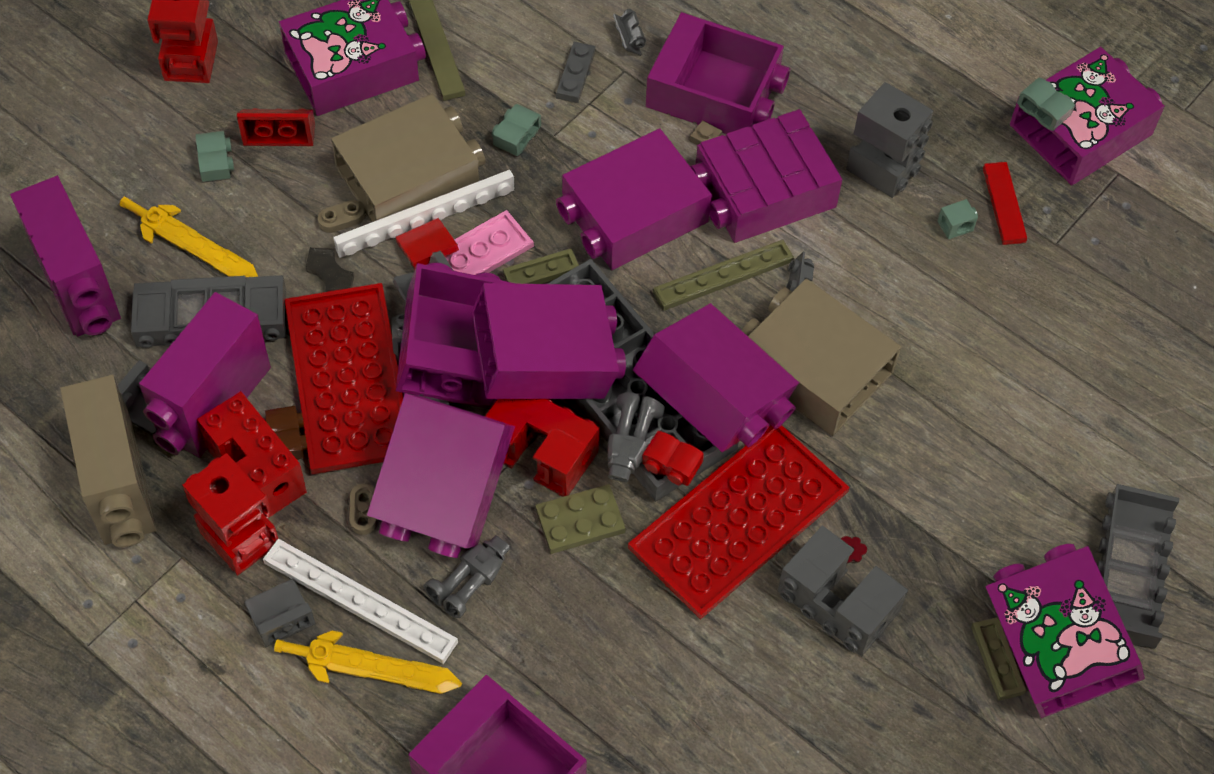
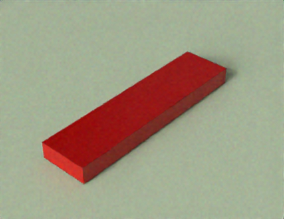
M1007 162L985 163L983 165V172L1002 245L1026 243L1027 234Z

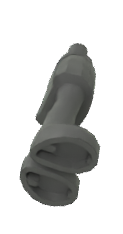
M623 393L618 396L616 405L621 411L620 421L616 434H611L608 440V466L610 468L608 477L610 479L627 483L630 474H633L642 462V455L648 447L645 439L652 419H660L665 410L664 405L650 397H643L634 435L629 436L634 414L640 404V397L635 393Z
M496 535L490 541L485 540L482 544L474 546L460 556L461 563L449 577L442 582L433 578L428 580L423 586L424 590L438 606L443 605L449 615L461 618L467 610L465 604L483 583L491 585L505 560L504 555L510 550V546ZM469 574L472 576L456 594L450 595Z

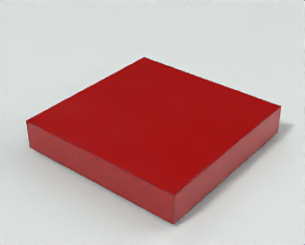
M439 218L395 237L397 244L414 269L417 263L429 264L434 252L441 251L446 257L459 251L458 244Z

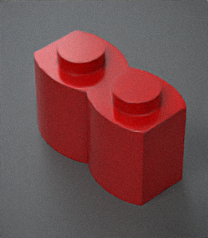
M657 431L642 455V463L651 473L664 474L676 485L689 486L703 463L704 453L690 444L680 442L665 432Z

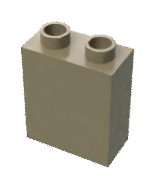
M433 93L331 138L336 168L357 201L363 204L365 213L371 222L479 182L478 167L486 163L485 156L478 142L475 139L466 142L460 134L463 132V126L456 110L452 106L443 109Z
M806 278L793 292L787 287L782 288L769 305L768 311L771 314L762 323L756 318L751 319L741 331L800 382L788 399L796 406L795 409L828 434L834 436L894 373L901 346Z
M109 375L61 387L81 494L104 545L112 543L117 547L134 546L144 539L145 534L156 532L157 530L134 426L114 375Z

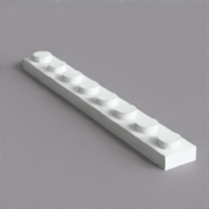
M510 170L335 236L336 252L339 258L352 255L359 250L376 246L382 241L395 238L434 219L439 218L442 220L452 214L461 213L470 207L484 204L496 197L505 196L514 191V176Z
M280 539L275 542L263 558L264 564L442 664L445 663L458 643V638Z

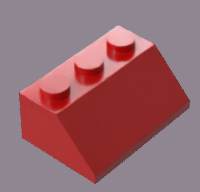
M254 108L242 109L237 113L243 146L314 145L315 119L313 110Z

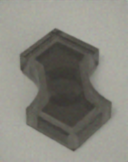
M310 247L306 262V272L322 279L325 284V292L352 288L354 272L347 271L336 263L334 249Z

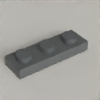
M573 42L556 92V99L579 103L596 52V46Z

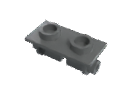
M626 9L621 17L614 14L616 29L621 35L623 47L628 52L641 56L640 48L645 46L646 39L641 27L638 26L640 23L636 12L632 9Z
M804 251L796 259H792L788 267L790 277L786 287L792 292L806 278L810 281L813 280L814 263L809 258L805 259Z

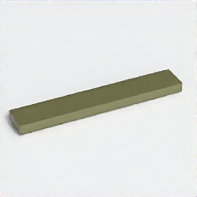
M408 0L443 101L465 96V89L433 0Z
M782 239L654 287L653 293L662 310L665 311L787 265L794 259V256Z

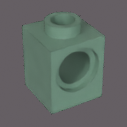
M965 199L942 207L937 222L946 237L951 239L974 231L978 214L976 209L971 207L968 200Z

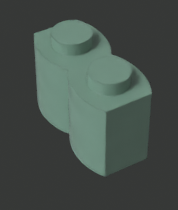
M1037 78L1024 89L1017 101L1022 110L1034 116L1040 124L1052 131L1071 116L1075 107L1069 96L1056 91L1052 83L1042 78Z
M519 104L514 105L506 111L504 120L494 126L492 130L493 145L513 155H520L529 140L538 132L541 126V114Z
M224 131L196 134L202 182L231 178L230 171H234L233 157H228V152L232 151L230 137L225 138Z

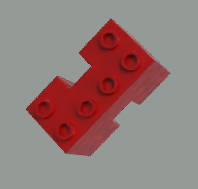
M152 0L147 21L153 42L158 44L159 39H162L158 60L164 81L210 83L218 38L213 19L206 18L209 0Z
M241 391L197 419L206 448L215 459L227 453L266 495L272 515L307 493L300 463Z
M497 399L485 416L515 426L504 460V465L511 469L537 433L541 432L547 435L533 456V459L537 461V474L533 480L562 497L568 496L598 454L599 427L589 419L578 417L569 408H562L554 404L550 399Z
M227 453L213 459L205 469L191 475L182 484L189 504L197 512L193 516L200 534L237 576L265 556L278 540L276 528L268 519L272 514L266 495Z

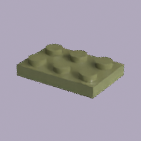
M610 484L535 505L550 554L626 532Z

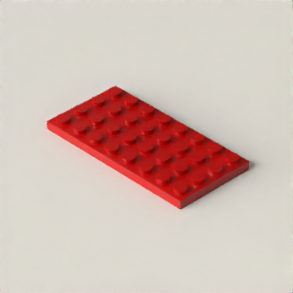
M377 283L286 298L285 306L311 474L384 462L403 401V394L396 391L398 366L396 355L393 354L392 334L383 284Z
M770 425L754 445L749 448L747 446L743 447L628 543V549L701 620L846 495L850 487L786 428L781 425L779 428L774 429Z

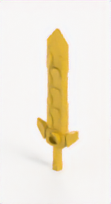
M125 196L120 200L119 205L141 217L142 224H140L143 239L150 244L153 243L154 234H157L180 249L186 250L213 266L214 269L228 277H258L253 264L173 218L172 216L181 212V209L174 205H158V207L153 206L147 210Z
M332 630L317 636V640L314 639L310 647L286 642L281 639H277L274 646L275 652L307 657L309 671L319 682L330 683L326 671L328 669L330 671L363 678L368 677L438 694H443L462 686V682L448 668L417 661H407L335 644L343 636V633Z

